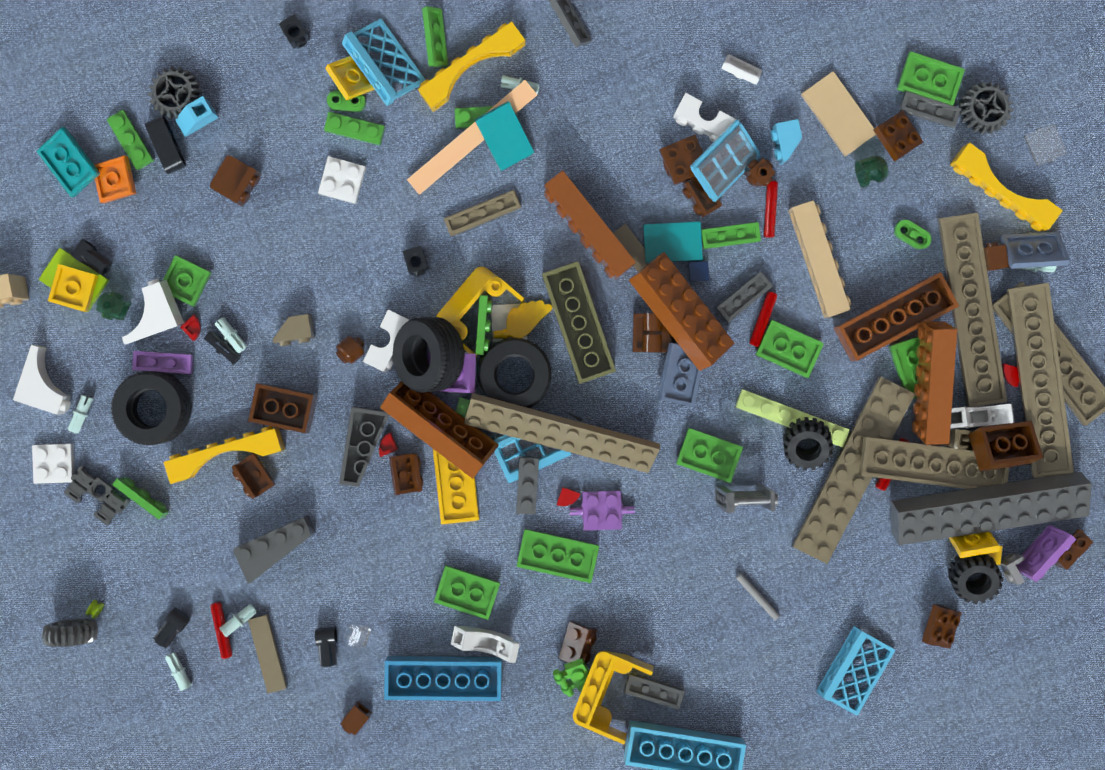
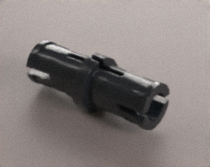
M210 331L204 337V340L216 349V353L222 354L232 365L241 358V355L232 349L227 341H223L217 336L214 331Z

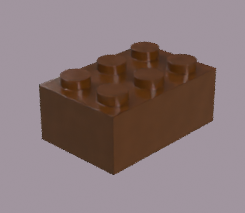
M256 383L248 421L301 433H310L318 395Z
M1032 421L980 427L969 434L979 471L1029 465L1043 458Z

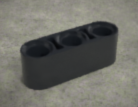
M162 115L146 122V130L166 173L171 174L186 167L184 157L166 118Z

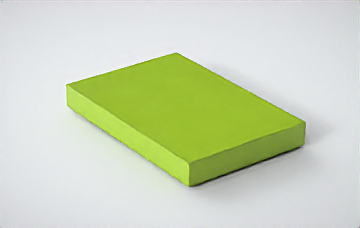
M59 248L38 280L51 288L58 264L98 275L89 312L110 280L98 274L88 265L76 260L64 249Z

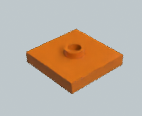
M123 155L95 164V167L101 173L95 178L100 203H107L137 194L128 156Z

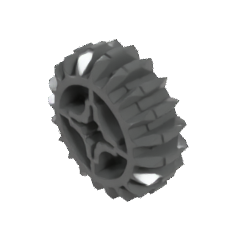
M170 66L169 71L163 68V74L156 72L158 78H151L154 85H148L153 90L148 93V96L152 97L150 103L155 105L154 109L156 111H160V114L163 116L167 115L169 119L173 117L178 119V115L184 107L200 98L197 95L202 93V90L198 88L200 83L195 81L196 77L190 75L188 70L183 71L181 67H178L176 70L175 67ZM182 79L185 80L187 84L177 85L173 80ZM175 89L178 91V92H176V93H177V95H175L176 97L173 96V94H174L173 92L175 91ZM174 101L177 107H168L164 102Z
M989 81L986 84L985 82H981L979 85L975 84L966 91V95L961 98L964 103H961L959 106L964 110L959 115H965L962 122L968 121L967 128L973 126V132L980 130V134H985L986 131L988 134H991L994 130L996 132L1001 130V126L1007 125L1006 120L1012 117L1009 113L1013 112L1014 109L1009 107V105L1013 104V101H1008L1007 99L1011 94H1004L1006 88L999 89L998 83L993 86L992 81ZM979 94L988 95L985 99H976V96ZM988 116L997 117L994 122L984 121Z
M67 619L46 624L43 626L42 631L43 644L51 647H67L93 642L97 639V622L92 619Z

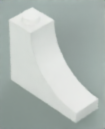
M159 279L147 282L148 286L142 288L145 301L144 313L138 326L131 333L122 337L124 344L184 323L167 280L160 282Z
M31 345L13 400L57 415L65 414L70 408L71 402L69 400L71 396L60 391L51 382L45 368L46 347Z

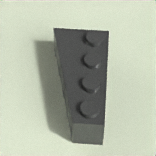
M351 407L339 484L359 487L389 417L385 411Z
M307 515L232 549L247 583L253 582L312 536L315 530Z

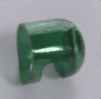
M875 155L855 162V174L861 188L868 187L870 181L881 183L888 176V164L881 156Z

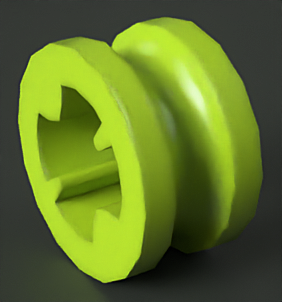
M93 600L85 614L87 616L92 615V618L96 619L101 613L104 604H98V600Z

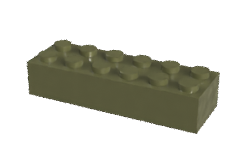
M579 261L542 273V278L578 383L581 384L616 372Z

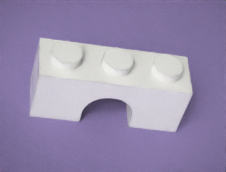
M685 93L673 118L682 126L688 125L692 127L695 133L705 134L714 142L737 120L722 111L718 112L714 120L706 121L702 119L699 115L702 101Z
M388 310L380 327L389 332L390 342L383 348L371 344L363 362L383 372H387L388 369L391 370L394 365L393 345L395 337L400 328L409 319Z

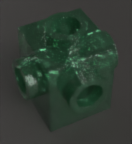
M113 291L111 294L103 292V295L97 300L96 311L101 312V316L109 320H113V318L124 320L131 303L122 299L123 295Z

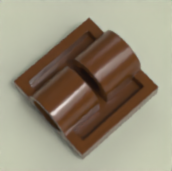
M903 110L873 129L894 162L924 142Z
M695 134L659 150L665 171L669 178H671L674 186L695 177L690 166L703 154ZM708 163L701 170L703 174L710 171Z
M654 313L633 314L632 352L667 353L672 335Z
M933 603L922 642L950 649L955 639L954 635L960 623L962 612Z

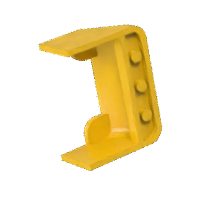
M478 267L444 305L436 317L450 322L458 331L463 341L468 334V329L460 319L484 291L491 296L498 297L507 290L520 302L523 303L525 299L488 268ZM463 343L466 352L476 354Z
M610 651L598 652L574 709V722L579 726L624 745L627 733L610 726L612 714L609 709L601 706L614 671L626 674L632 668H635L652 676L654 666L627 654Z

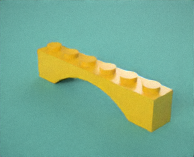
M512 21L509 24H502L495 34L487 35L477 47L474 45L466 51L467 54L462 58H455L451 62V66L437 71L433 79H427L420 84L419 94L432 112L449 101L456 81L469 67L491 57H510L526 46L525 39Z
M971 143L964 145L950 163L956 173L965 175L969 178L971 184L980 186L985 190L984 193L992 198L995 197L1000 201L1001 206L1014 211L1019 219L1029 222L1030 226L1036 231L1049 230L1063 211L1048 199L1025 198L1008 190L992 173L985 153Z
M272 426L262 428V432L255 434L254 431L242 434V439L236 440V437L225 439V444L218 445L215 442L206 445V449L199 451V448L187 451L188 455L182 457L180 453L169 456L170 460L163 463L170 484L195 477L199 469L207 461L227 451H248L266 456L286 450L279 428L273 429Z

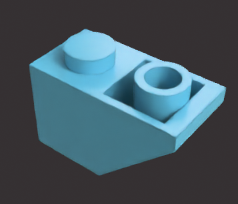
M202 96L186 105L175 121L184 136L187 137L219 117L211 103Z
M798 119L776 123L770 131L771 139L776 144V149H774L775 158L779 160L780 165L789 159L802 139Z

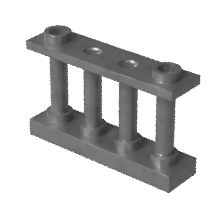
M756 484L757 490L731 491L723 485H715V505L726 513H735V507H738V505L758 504L770 511H775V506H778V495L775 494L774 490L762 484Z

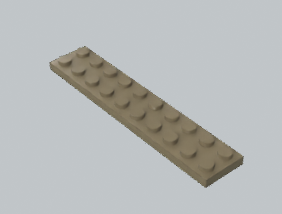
M978 213L938 219L947 282L959 307L952 310L954 327L957 329V347L967 407H977L1007 402Z
M1049 283L1007 289L1024 420L1025 422L1032 421L1043 455L1042 459L1031 464L1032 477L1039 478L1074 473Z
M878 377L844 447H842L792 545L794 548L828 564L872 479L869 476L859 475L863 438L872 437L892 440L915 393L883 377Z
M472 393L464 424L646 473H649L660 450V443Z

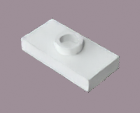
M727 55L721 68L734 74L737 78L745 79L753 84H757L762 73L761 69L732 55Z

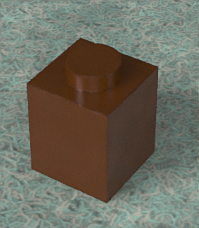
M998 242L986 244L984 254L987 271L1008 268L1006 244L998 245Z
M357 701L340 724L345 732L348 734L352 733L355 736L370 718L372 712Z

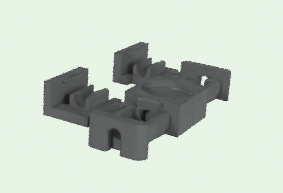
M80 466L77 469L78 472L71 477L73 482L65 490L64 494L76 503L82 502L80 497L83 493L86 494L88 492L102 503V508L99 511H95L93 515L104 524L110 525V521L116 513H122L130 503V500L121 498L113 492L115 490L114 487L100 477L94 478L84 470L85 466ZM100 484L106 488L103 495L96 493V487Z

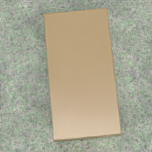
M834 71L801 94L844 156H847L876 135L873 131L874 127Z

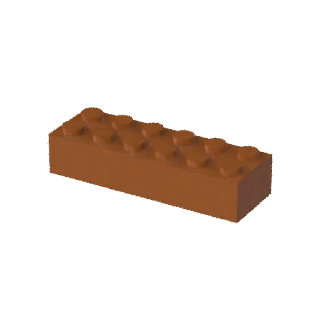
M563 170L544 185V197L550 204L554 203L557 206L556 212L562 219L566 218L569 221L568 227L574 234L578 233L580 235L582 245L586 249L589 247L592 250V257L598 264L601 262L604 265V272L610 279L612 277L615 280L635 265V260Z
M665 252L652 259L629 279V282L699 371L712 366L735 344Z
M939 272L835 326L833 329L850 361H858L921 327V322L933 321L959 307L944 276Z
M945 321L921 322V327L918 328L920 346L917 347V357L919 358V363L915 369L918 378L917 384L914 387V393L917 398L916 403L913 404L915 421L912 422V431L926 445L949 444L957 329Z
M403 381L388 394L380 407L472 479L499 446V444L478 428L464 424L465 418L431 392H416L405 385Z

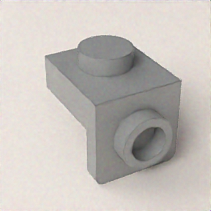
M1017 553L1005 556V560L1001 561V566L1005 571L1003 572L1005 579L1009 583L1011 582L1016 585L1024 583L1025 581L1016 567V564L1025 560L1024 557Z

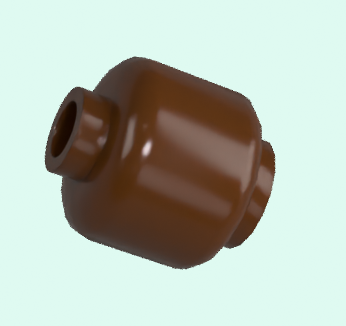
M347 336L336 345L337 351L335 353L344 364H353L364 355L363 346L365 344L359 337Z

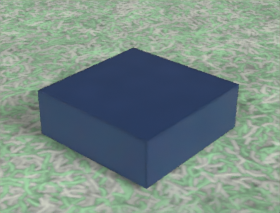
M708 261L688 263L689 282L709 281Z

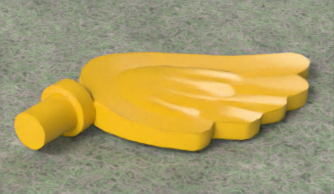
M542 300L521 303L518 308H512L508 313L506 329L493 331L494 338H503L504 340L507 337H525L552 310V306L544 304Z

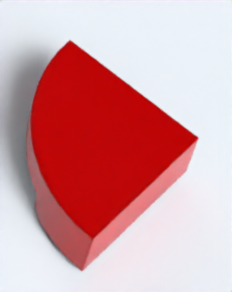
M193 314L180 328L192 341H196L201 332V323L197 315Z
M1002 364L1003 375L1007 383L1013 387H1018V368Z
M392 432L386 434L380 442V457L399 450Z
M562 487L556 505H571L579 498L581 493Z

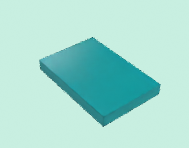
M509 101L474 119L500 171L534 154Z
M61 127L36 151L70 197H76L101 174L66 127Z
M701 222L643 225L645 263H649L663 252L672 262L703 260Z

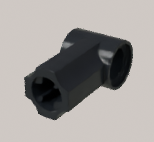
M83 238L70 253L76 260L87 264L100 275H104L112 267L113 262L99 253L94 245Z
M175 607L165 618V623L154 636L155 643L167 648L177 634L187 626L191 618Z
M336 627L315 629V643L318 646L320 666L331 667L336 665Z

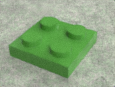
M175 255L163 281L167 280L173 297L195 307L212 272Z

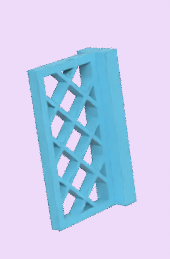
M382 19L354 33L351 31L345 34L342 45L386 106L391 105L394 100L419 87L425 81V78ZM380 26L384 36L373 34V29ZM361 35L369 37L368 45L360 43L357 37ZM371 40L383 41L382 47L371 46ZM385 42L393 44L395 52L385 50ZM370 50L380 53V59H372L369 55ZM383 54L394 57L393 64L383 62ZM396 58L403 59L406 62V68L395 65ZM381 66L391 68V76L383 74ZM394 70L405 72L404 80L393 77ZM408 73L415 75L418 81L415 83L407 81ZM392 82L403 84L402 90L396 93L392 87Z
M853 626L816 692L824 699L858 716L893 656L895 649ZM865 639L871 640L872 647L863 650L862 644ZM883 648L888 650L884 657L878 658L877 650ZM873 652L875 660L866 662L864 654ZM861 656L862 664L853 666L854 658ZM876 664V672L869 675L867 667ZM864 668L865 677L856 679L855 671ZM851 672L853 680L844 683V675ZM867 681L868 686L866 689L859 691L858 683ZM854 685L856 693L847 695L845 687ZM842 689L843 697L838 699L832 697L836 690ZM857 697L858 703L853 709L849 706L848 700Z

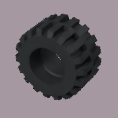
M804 417L805 420L796 419V423L791 422L789 424L790 428L787 427L785 434H783V447L786 459L789 460L791 465L795 463V467L798 469L803 467V470H807V468L816 470V466L819 468L823 467V462L827 464L829 457H832L833 454L832 436L828 426H824V422L821 420L817 422V418H812V420H809V417ZM807 438L819 442L811 449H803L797 445L801 440Z
M989 554L965 558L956 556L954 558L955 562L950 563L951 568L948 569L949 580L955 593L960 599H964L965 602L969 603L972 601L973 604H978V601H981V603H985V600H992L993 595L999 594L998 589H1002V573ZM974 573H984L978 580L967 581L968 577Z

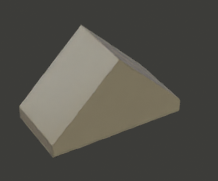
M950 429L949 444H945V447L973 450L969 434L974 431Z

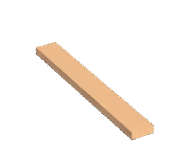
M524 80L490 110L509 101L516 114L534 99L537 94L527 81ZM476 122L407 179L419 195L484 141Z

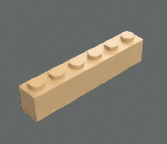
M813 200L790 208L788 212L824 318L849 311L851 301L849 296L845 295L843 289L845 283L843 278L839 277L837 271L839 265L837 260L833 259L831 253L833 251L832 244L829 240L827 241L825 235L827 230L825 224L821 223L819 217L821 212L818 204H815Z

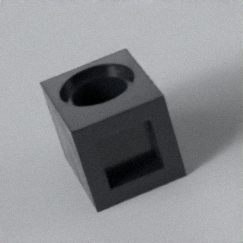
M295 14L278 23L294 49L305 46L307 41L310 40ZM294 30H300L296 37L291 36Z
M422 246L402 251L409 274H414L415 277L426 274L425 271L429 270ZM415 257L421 258V265L418 267L412 266V260Z

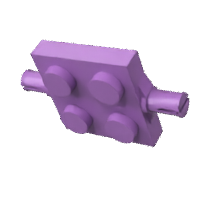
M621 491L582 492L583 502L581 507H569L570 511H577L570 512V516L581 515L583 530L622 529L623 514H635V510H627L635 509L634 506H623Z

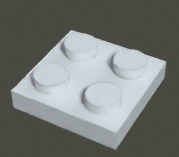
M328 156L318 194L356 204L366 167Z
M74 443L32 445L34 484L73 482L71 477L75 474Z

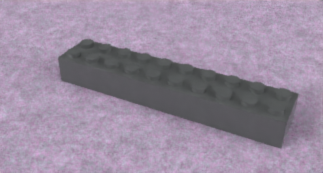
M1074 472L892 500L891 533L899 545L1086 517L1089 516L1092 483L1082 472Z

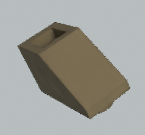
M304 314L288 317L273 338V343H279L281 347L291 345V341L298 340L299 343L310 342V338H315L312 315Z

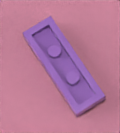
M133 351L132 370L192 374L193 355Z

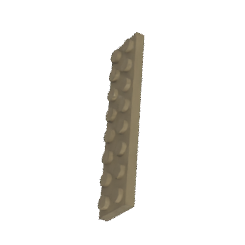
M1019 282L1013 288L1022 287L1026 285L1024 284V282ZM1006 292L992 303L994 312L1013 335L1008 294ZM1055 324L1064 400L1081 424L1087 426L1105 412V387Z
M864 437L859 475L970 489L1007 483L1009 467L979 471L974 451Z

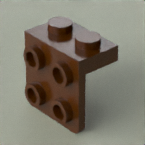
M228 155L211 181L210 188L243 207L249 200L251 191L259 183L262 174Z

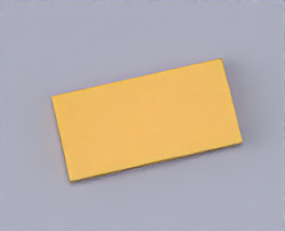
M433 449L441 524L479 520L475 477L472 479Z

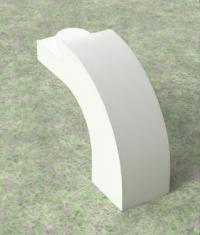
M1012 404L952 408L950 429L1014 423Z
M454 626L451 640L452 646L462 651L489 653L509 663H516L519 643L513 641L512 637L476 627Z

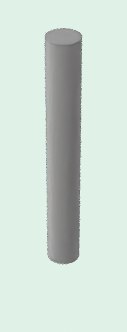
M742 573L737 575L736 579L774 620L778 619L780 614Z

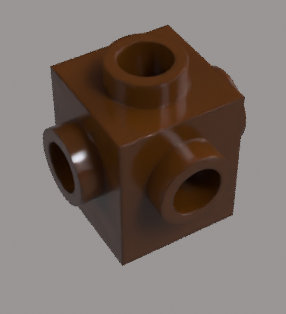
M762 158L752 160L747 165L748 169L743 174L752 186L759 187L763 185L765 187L773 180L772 176L776 172L773 170L772 163Z

